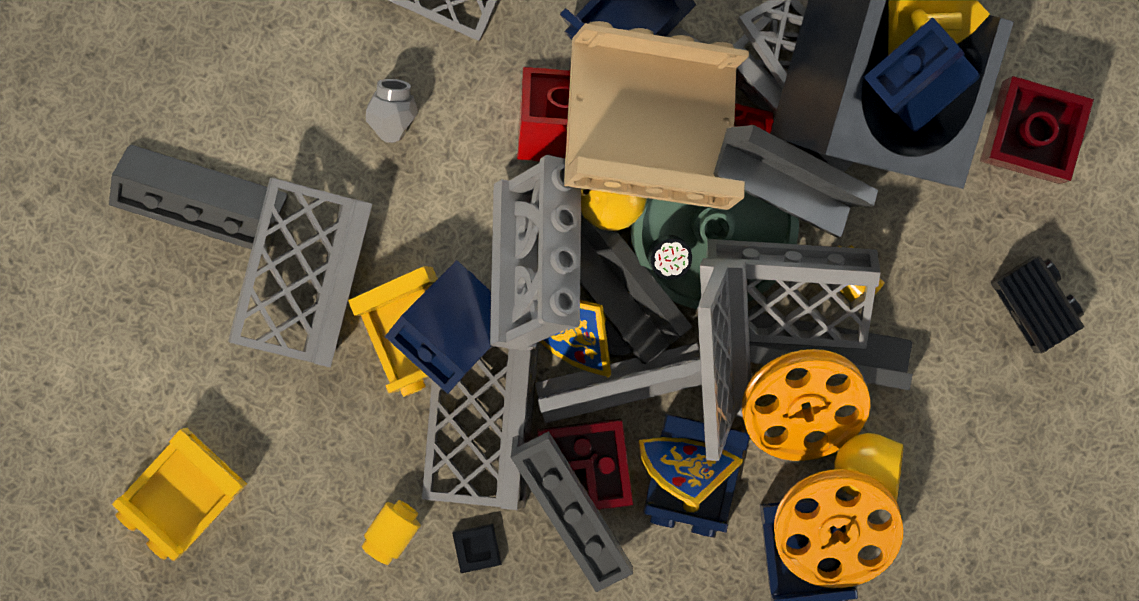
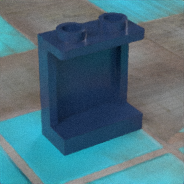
M590 0L576 16L566 8L560 13V16L568 25L564 32L571 40L585 23L589 24L595 21L607 22L613 28L628 31L635 28H644L653 31L654 35L666 37L696 6L694 0Z
M932 17L865 75L864 78L891 110L897 113L913 132H917L977 81L980 74L964 57L965 53Z
M456 260L401 315L385 335V338L448 394L492 347L490 345L491 290Z
M665 414L660 438H685L705 443L704 422ZM730 429L723 450L742 458L743 451L747 449L750 435L747 432ZM740 466L700 503L699 510L696 512L685 511L683 509V501L664 490L651 477L643 512L644 514L651 515L650 523L675 528L676 521L692 525V533L713 538L716 537L717 531L727 533L729 525L727 520Z
M836 495L839 499L847 501V497ZM812 498L801 499L796 503L795 508L801 513H810L816 510L819 503ZM780 502L760 504L771 601H848L858 599V591L855 586L846 588L821 587L804 581L791 572L782 561L775 541L774 519ZM845 525L841 528L830 527L832 534L837 530L843 533L846 532ZM795 534L788 538L786 544L791 548L800 549L809 543V538L802 534ZM825 558L819 562L818 568L825 572H832L839 568L841 562L835 558Z

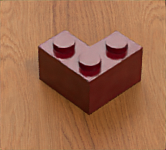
M621 418L538 429V437L548 431L550 432L573 470L585 468L588 495L598 510L633 505Z

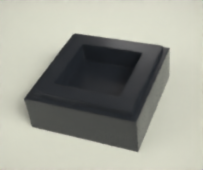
M494 523L452 532L461 574L502 565Z

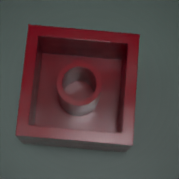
M1015 76L1002 81L980 162L1057 184L1071 181L1094 99Z

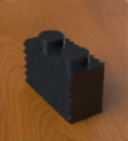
M1040 255L1032 256L992 281L991 285L1033 352L1042 354L1083 329L1084 325L1079 318L1084 315V312L1078 301L1071 294L1065 296L1057 282L1062 278L1050 259L1043 261Z

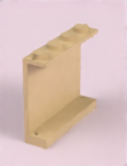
M602 21L585 23L572 38L564 186L725 210L732 208L744 198L745 181L715 177L714 170L727 128L734 127L736 68L749 57V51L735 49L732 44L727 42L706 44L694 42L692 37L685 35L664 37L654 35L653 31L644 28H635L628 31L613 28L611 24Z

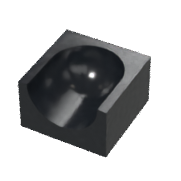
M808 0L770 134L824 155L964 189L1014 21L989 15L971 35L957 44L965 53L964 57L978 71L980 77L921 129L913 132L900 116L891 110L864 78L865 75L888 56V0Z

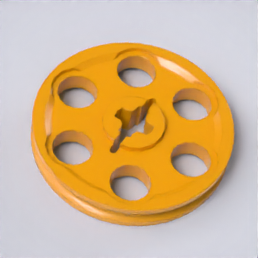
M819 349L794 351L770 361L752 377L742 398V415L751 440L767 454L792 461L813 460L838 451L847 440L859 434L867 421L870 411L869 392L863 375L856 365L840 354ZM795 368L808 370L807 374L799 380H789L786 378L787 374ZM840 373L848 376L845 382L840 385L830 386L826 384L829 377L834 374ZM772 394L777 397L775 402L768 406H758L755 404L760 396ZM810 403L809 408L802 409V404ZM852 405L856 407L855 411L849 416L838 417L835 415V412L842 406ZM773 426H783L786 428L783 434L777 437L764 435L767 429ZM813 431L825 433L824 437L817 442H806L804 440L805 436Z
M834 469L818 472L802 479L784 495L775 514L774 533L776 547L782 561L796 576L821 587L846 588L874 579L892 564L902 545L903 522L898 503L885 485L875 478L858 471ZM851 485L859 489L860 492L856 498L844 501L836 496L837 491L841 487ZM804 498H812L819 503L816 510L810 513L799 512L795 505ZM878 509L886 510L891 514L890 519L883 524H873L867 518L871 512ZM843 525H845L846 532L844 533L839 530L835 531L833 534L831 533L830 527L835 526L836 528H841ZM795 534H802L809 538V543L800 549L789 547L786 541ZM873 545L881 549L880 555L872 560H865L858 555V552L865 546ZM825 558H835L841 562L839 568L832 572L820 570L818 564Z

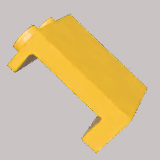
M420 267L348 300L354 316L362 317L390 384L385 385L388 393L401 391L403 397H406L426 388L424 380L429 377L385 338V335L401 315L438 279L433 267Z
M187 427L180 429L173 436L166 449L129 489L112 503L118 510L115 514L117 519L131 531L140 530L149 539L146 543L149 549L163 560L167 557L172 561L180 558L247 485L236 472Z

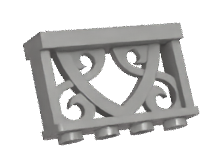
M545 155L540 159L539 164L510 181L501 179L494 184L491 346L530 351L536 348L537 342L566 329H575L580 325L581 188L564 186V158ZM538 229H539L538 270H537V234H538Z

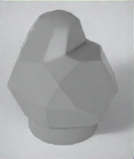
M396 79L378 81L377 90L367 105L366 122L383 141L388 143L402 140L407 127L418 114L414 96L410 94L411 85L405 81Z

